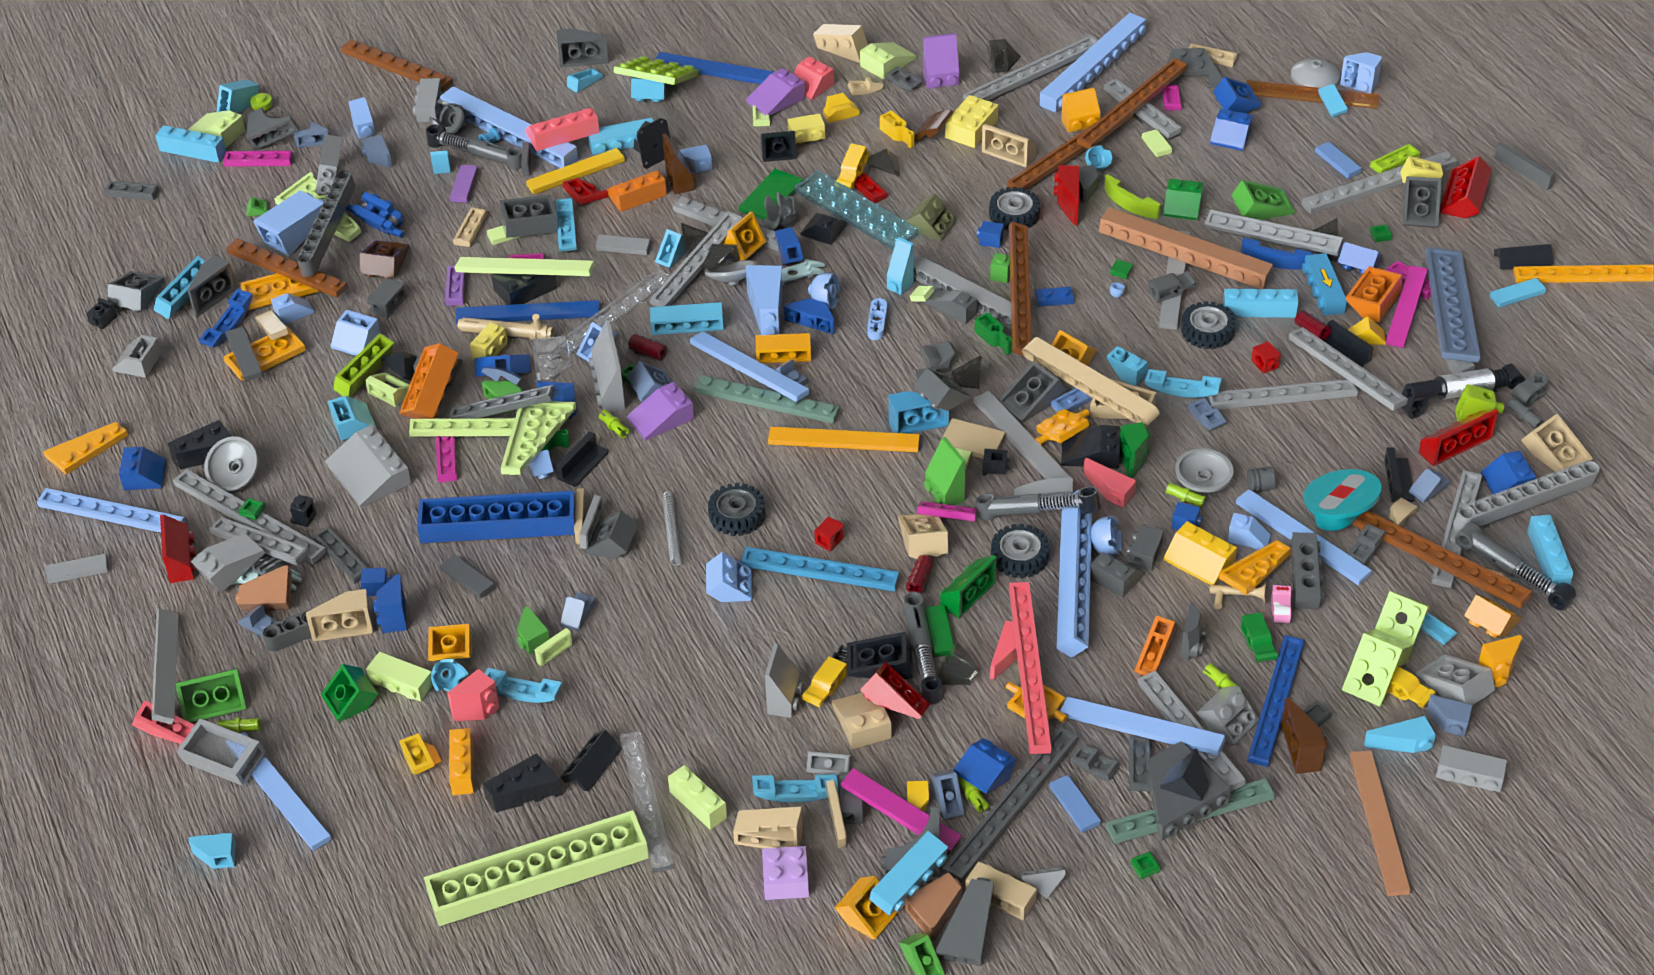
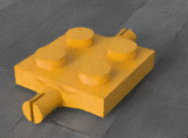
M1066 409L1058 411L1057 414L1043 420L1042 423L1036 426L1037 432L1042 434L1036 438V441L1040 445L1047 440H1054L1059 443L1064 442L1089 426L1088 419H1085V417L1090 415L1089 411L1084 409L1076 414Z
M1009 681L1006 689L1015 694L1007 703V708L1025 718L1021 686L1019 687ZM1043 684L1047 719L1049 720L1054 717L1064 723L1068 716L1058 710L1063 706L1066 697Z

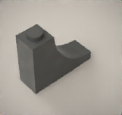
M263 108L248 114L247 140L255 150L299 131V126L291 115L272 119Z
M931 807L927 825L917 838L904 846L886 849V856H882V869H886V874L927 831L939 839V807ZM936 866L932 870L934 873L931 877H939V867Z

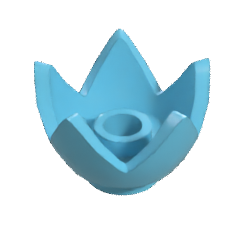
M443 659L433 667L431 681L437 692L442 690L449 692L460 683V679L468 675V672L455 659ZM448 670L447 675L442 676L443 672Z

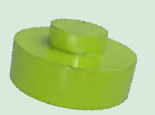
M266 93L256 94L250 99L251 107L255 111L260 108L266 111L273 104L271 96Z

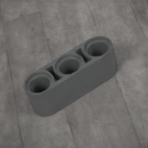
M310 610L265 627L262 634L266 648L269 651L275 652L311 638L306 612Z

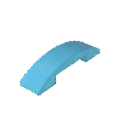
M572 198L555 200V209L558 215L559 252L577 250Z
M1148 369L1145 379V385L1157 391L1173 396L1190 398L1218 394L1222 378L1203 376L1202 381L1167 377V371Z
M487 668L485 672L488 677L495 681L498 695L524 702L540 703L553 701L563 685L562 682L544 678L541 683L507 676L506 671Z
M836 774L815 775V780L774 781L773 775L752 776L754 795L771 801L808 802L828 798L826 781L830 780L835 781L837 793H839Z

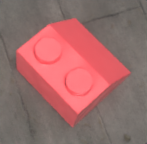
M810 56L800 62L793 75L805 82V96L811 100L834 85V69Z
M479 669L447 693L452 719L455 721L485 720L500 708L495 681Z

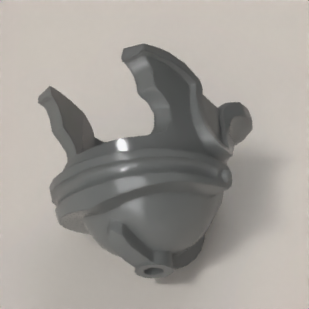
M438 99L437 103L445 105V107L441 111L439 121L430 116L429 121L431 123L440 125L444 131L451 134L466 126L467 123L465 122L462 105Z
M777 192L778 204L776 205L770 198V195H767L764 201L767 218L764 219L763 226L770 230L775 229L777 226H782L783 228L793 226L799 218L797 200L792 196L784 198L780 192Z

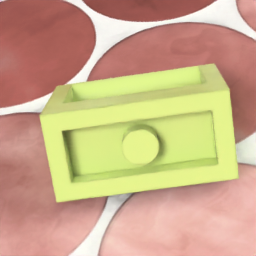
M386 372L371 375L365 380L369 394L394 407L398 406L405 399L410 384ZM388 381L399 388H393L385 382Z

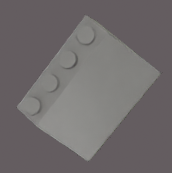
M606 320L591 349L592 358H589L590 369L594 368V370H591L592 380L596 381L594 383L595 394L599 393V395H596L598 406H602V410L613 412L625 410L621 369L610 320Z
M373 425L355 432L325 461V464L360 508L411 484L407 466Z

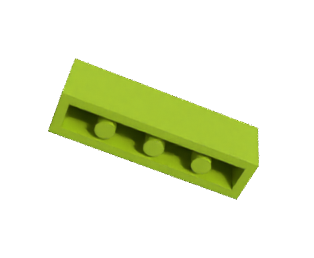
M379 333L335 376L333 390L342 396L351 397L366 382L365 380L369 376L373 375L385 364L381 361L382 358L393 354L394 342Z

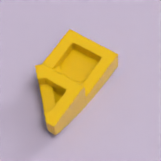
M907 781V802L923 812L927 810V804L929 803L928 781Z

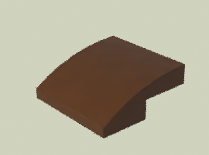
M951 109L943 110L931 115L916 132L914 140L918 142L925 134L931 139L942 128L954 111Z

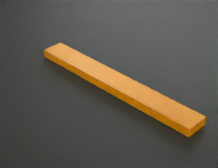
M1654 264L1514 267L1513 273L1516 283L1537 278L1541 283L1654 281Z
M770 427L768 444L918 452L920 434Z

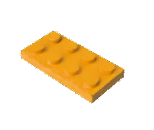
M277 273L240 283L243 291L253 295L249 310L272 304L271 299L287 293L301 297L318 292L314 288Z
M286 326L288 334L271 340L267 335L250 344L261 372L306 351L305 345L288 326ZM233 352L223 356L225 363L241 381H244Z

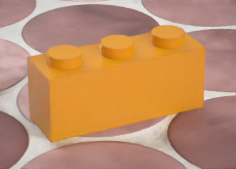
M810 333L755 335L756 360L760 363H783L794 359V362L811 361Z
M470 728L449 730V781L452 795L474 793L473 739Z

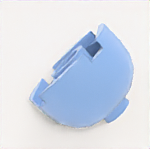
M835 273L817 275L808 288L811 298L826 303L829 309L835 308L838 303L836 293H840L838 276Z
M1115 516L1100 518L1091 528V544L1100 554L1105 552L1119 555L1118 551L1122 549L1121 530L1117 531L1116 525L1119 522Z

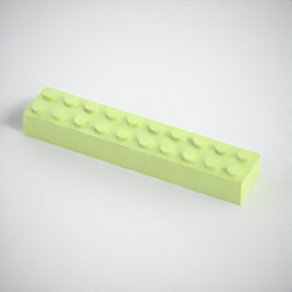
M632 810L426 876L424 880L438 926H442L648 859V848L638 820Z

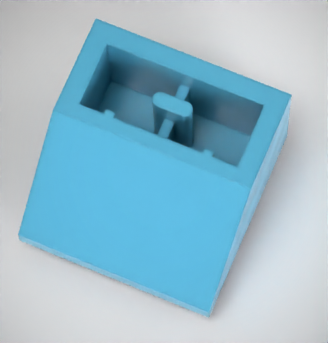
M348 396L328 401L331 418L341 441L349 439L355 432L370 425L376 428L366 403Z

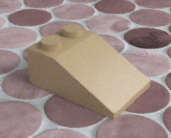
M1558 413L1521 440L1534 457L1555 472L1593 459Z
M923 514L898 515L905 549L909 557L915 559L920 555L939 557L948 553V531L938 516Z
M366 589L344 592L306 612L313 642L373 633L372 614Z
M862 693L832 701L833 708L851 749L891 739V721L884 707L868 701Z

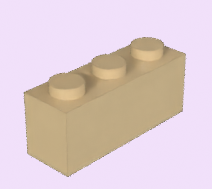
M978 861L966 879L965 891L971 879L977 880L979 877L989 879L990 882H994L992 906L1024 921L1036 902L1037 889L1029 883H1023L1010 874H1004L994 869L991 865H985Z

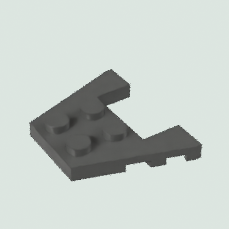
M1205 48L1171 50L1168 62L1176 58L1188 64L1187 70L1180 76L1207 75L1209 88H1216L1223 79ZM1175 80L1169 85H1175Z

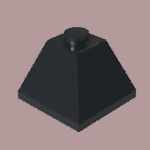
M795 131L761 134L763 162L796 159Z
M816 213L801 231L800 235L832 245L847 226V222Z

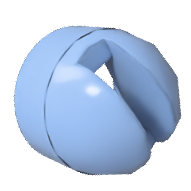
M1112 283L1110 286L1111 295L1115 298L1121 297L1125 286L1121 283Z

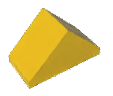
M1369 317L1364 318L1347 329L1370 345L1386 344L1384 330Z

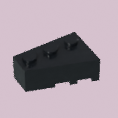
M501 273L491 275L494 292L507 305L525 304L557 289L556 275Z
M217 420L168 442L173 461L181 470L204 465L210 449L218 441L232 436L221 421Z
M537 753L482 783L485 799L496 813L520 807L522 803L532 800L539 802L544 797L555 795V797L562 796L559 779Z

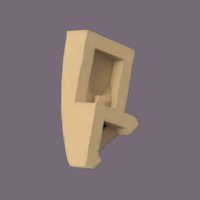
M867 76L866 81H849L848 88L852 96L864 95L881 90L883 83H874Z
M1400 498L1392 504L1388 518L1402 527L1406 519L1416 513L1418 506Z

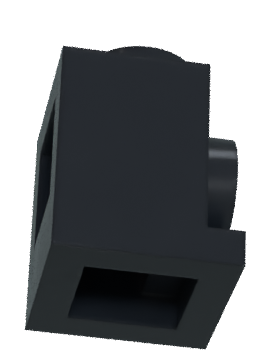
M99 298L97 299L98 303L86 314L88 322L92 326L104 329L117 317L113 303Z
M984 449L982 475L986 476V473L1005 475L1006 470H1010L1011 458H1007V450Z
M298 495L293 499L290 505V512L292 514L290 523L305 527L309 526L316 515L313 498Z

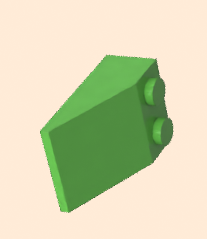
M1241 180L1232 193L1235 204L1243 217L1264 220L1295 213L1288 197L1281 188Z
M944 437L925 472L924 485L926 490L933 494L937 503L956 505L965 501V460L950 441Z

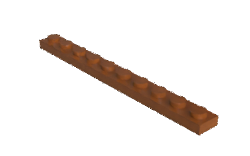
M1173 58L1079 136L1077 144L1087 149L1099 144L1185 72L1188 64Z
M1132 115L1130 118H1128L1124 123H1122L1120 126H1122L1123 124H1125L1126 122H1128L1129 120H1131V119L1133 118V115ZM1091 126L1008 180L1007 187H1010V189H1013V187H1017V189L1023 187L1025 191L1058 169V165H1064L1085 151L1087 148L1077 144V138Z
M1012 221L1009 225L1012 353L1024 356L1022 349L1032 340L1028 226Z
M1370 511L1362 513L1353 521V526L1361 530L1367 524H1370L1385 531L1383 541L1520 609L1532 597L1531 590Z

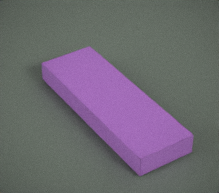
M460 166L450 195V202L467 203L478 172L477 166Z
M455 266L447 267L446 306L464 305L466 272H456Z

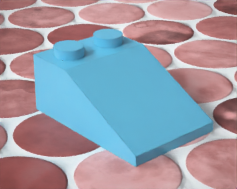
M632 77L631 98H635L636 101L651 99L653 102H661L665 98L667 83Z

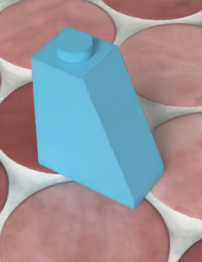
M248 79L221 84L219 87L217 112L230 110L240 114L251 105V97L258 94L259 84Z

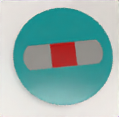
M1357 469L1337 470L1313 480L1306 487L1303 493V500L1307 509L1314 514L1317 527L1327 531L1340 530L1349 526L1358 516L1371 509L1379 501L1382 486L1380 480L1367 471Z

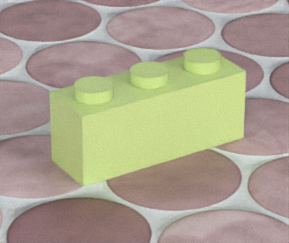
M379 652L366 668L368 679L373 685H379L391 692L400 693L409 699L422 701L433 686L431 671Z
M685 765L668 776L670 793L710 830L727 818L726 803Z

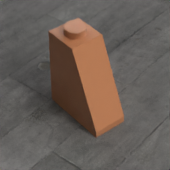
M282 566L239 585V592H236V604L240 606L242 611H250L261 604L264 610H289L292 571L289 566Z
M948 872L919 889L913 897L909 895L905 899V911L922 931L929 936L931 941L936 938L961 901L962 885L958 879H954Z

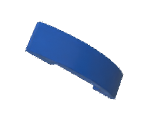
M1243 238L1242 254L1271 263L1275 268L1302 269V264L1305 263V256L1313 254V252L1295 249L1294 253L1260 246L1261 241Z
M237 289L228 300V309L213 329H206L198 340L199 343L215 348L227 340L225 332L236 329L250 306L253 297L252 293Z

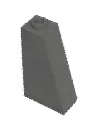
M982 877L977 878V880L971 879L937 946L936 955L938 959L981 966L994 893V882H990L989 879Z

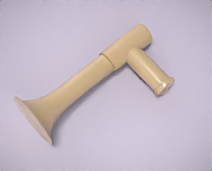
M1266 582L1262 587L1254 588L1247 596L1261 598L1265 603ZM1210 585V594H1216L1213 607L1217 610L1222 609L1223 595H1245L1230 586Z

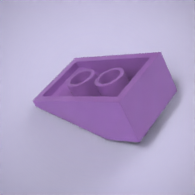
M956 33L923 37V78L927 89L959 85Z
M785 68L779 69L770 74L746 99V102L752 107L753 105L756 106V109L765 116L766 114L770 116L805 99V82Z
M671 382L654 391L627 416V419L646 441L693 420V403L675 382Z

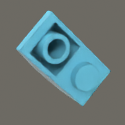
M1119 346L1107 355V360L1120 380L1130 385L1138 386L1146 378L1148 362Z
M232 833L189 837L188 841L192 853L212 869L235 867L236 844Z

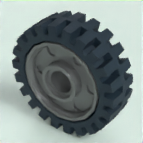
M735 483L733 487L732 484H727V488L724 486L720 487V491L718 489L715 490L708 501L710 523H712L714 528L716 527L717 531H723V534L727 535L730 532V536H735V533H738V536H742L743 532L746 535L750 534V529L754 532L765 520V501L762 493L758 489L754 490V487L751 485L747 488V484L744 483L742 486L739 483Z

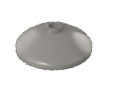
M1306 58L1297 62L1292 67L1291 79L1301 88L1318 91V89L1331 84L1336 86L1340 80V71L1328 60Z
M753 260L724 262L706 268L705 275L718 282H728V285H735L739 283V280L746 278V265H757V262Z
M232 436L218 441L210 449L205 459L204 471L207 480L226 492H234L244 488L252 481L257 472L259 463L257 451L249 441L241 437Z
M1204 448L1193 449L1185 452L1178 458L1175 474L1185 487L1197 492L1209 493L1221 490L1231 482L1233 478V465L1225 455L1218 451Z

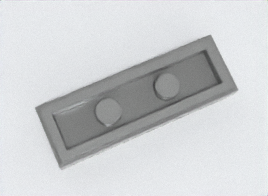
M599 235L595 248L597 251L647 255L650 239Z
M594 495L580 531V548L582 549L588 548L602 512L601 496Z
M106 554L46 565L48 584L108 572Z

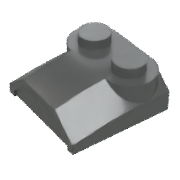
M1191 602L1182 638L1180 659L1190 660L1193 657L1197 658L1198 654L1202 655L1204 643L1201 642V639H1205L1207 627H1204L1201 612Z

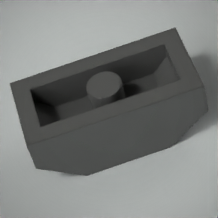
M949 341L920 347V354L928 368L935 367L936 371L940 373L949 372L950 361L955 355Z

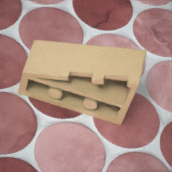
M823 24L813 33L817 48L860 63V50L868 46L862 25Z
M1110 379L1156 406V392ZM1094 398L1090 404V418L1128 419Z
M802 807L739 810L733 830L734 844L758 848L800 846L803 834Z

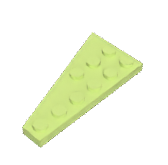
M309 172L274 199L278 205L300 190L306 194L310 193L314 198L323 201L327 195L315 193L317 180ZM344 212L334 234L350 242L361 234V229Z
M550 401L519 408L501 465V474L521 475L574 412L576 402Z

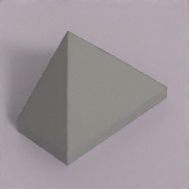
M1062 867L1018 872L1019 877L1025 883L1031 884L1046 899L1066 875L1065 869Z

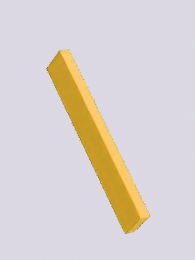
M618 148L529 179L526 181V185L534 195L562 185L563 181L581 178L625 161V158Z

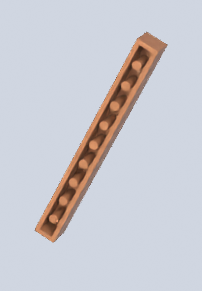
M1108 207L1100 220V233L1259 289L1265 287L1271 275L1273 267L1271 263Z

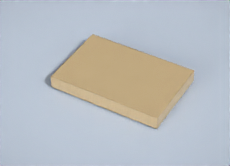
M952 418L942 438L946 437L955 448L972 451L973 457L983 459L984 449L999 450L1005 438V432Z

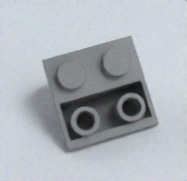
M140 335L127 346L112 370L146 378L162 354L158 338Z
M1239 686L1222 688L1198 711L1206 727L1214 733L1225 735V740L1230 744H1235L1259 721L1258 716Z

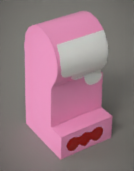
M1273 585L1271 594L1273 623H1290L1291 586Z

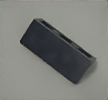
M1552 244L1494 249V256H1499L1501 270L1514 269V267L1553 265Z
M1334 320L1327 323L1331 328V333L1324 340L1325 343L1361 367L1372 360L1373 346Z
M589 431L556 464L558 480L576 487L605 458L608 450L596 444V435Z
M1387 447L1384 463L1391 502H1396L1400 498L1408 502H1414L1415 496L1409 492L1413 485L1408 459L1396 458L1395 448Z
M606 730L594 733L560 778L565 783L575 781L584 791H588L619 752L621 746Z

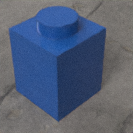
M983 221L981 228L978 227L977 230L979 245L1000 248L1004 224Z
M1177 502L1172 517L1171 529L1179 530L1186 521L1200 527L1203 517L1200 516V507Z
M386 568L362 569L361 588L366 589L367 596H377L376 592L391 579V576L387 575Z

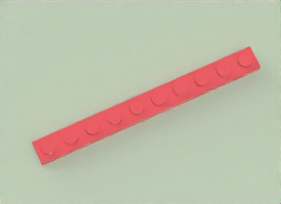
M1029 582L1009 583L1008 588L1029 753L1047 754L1051 753V741Z

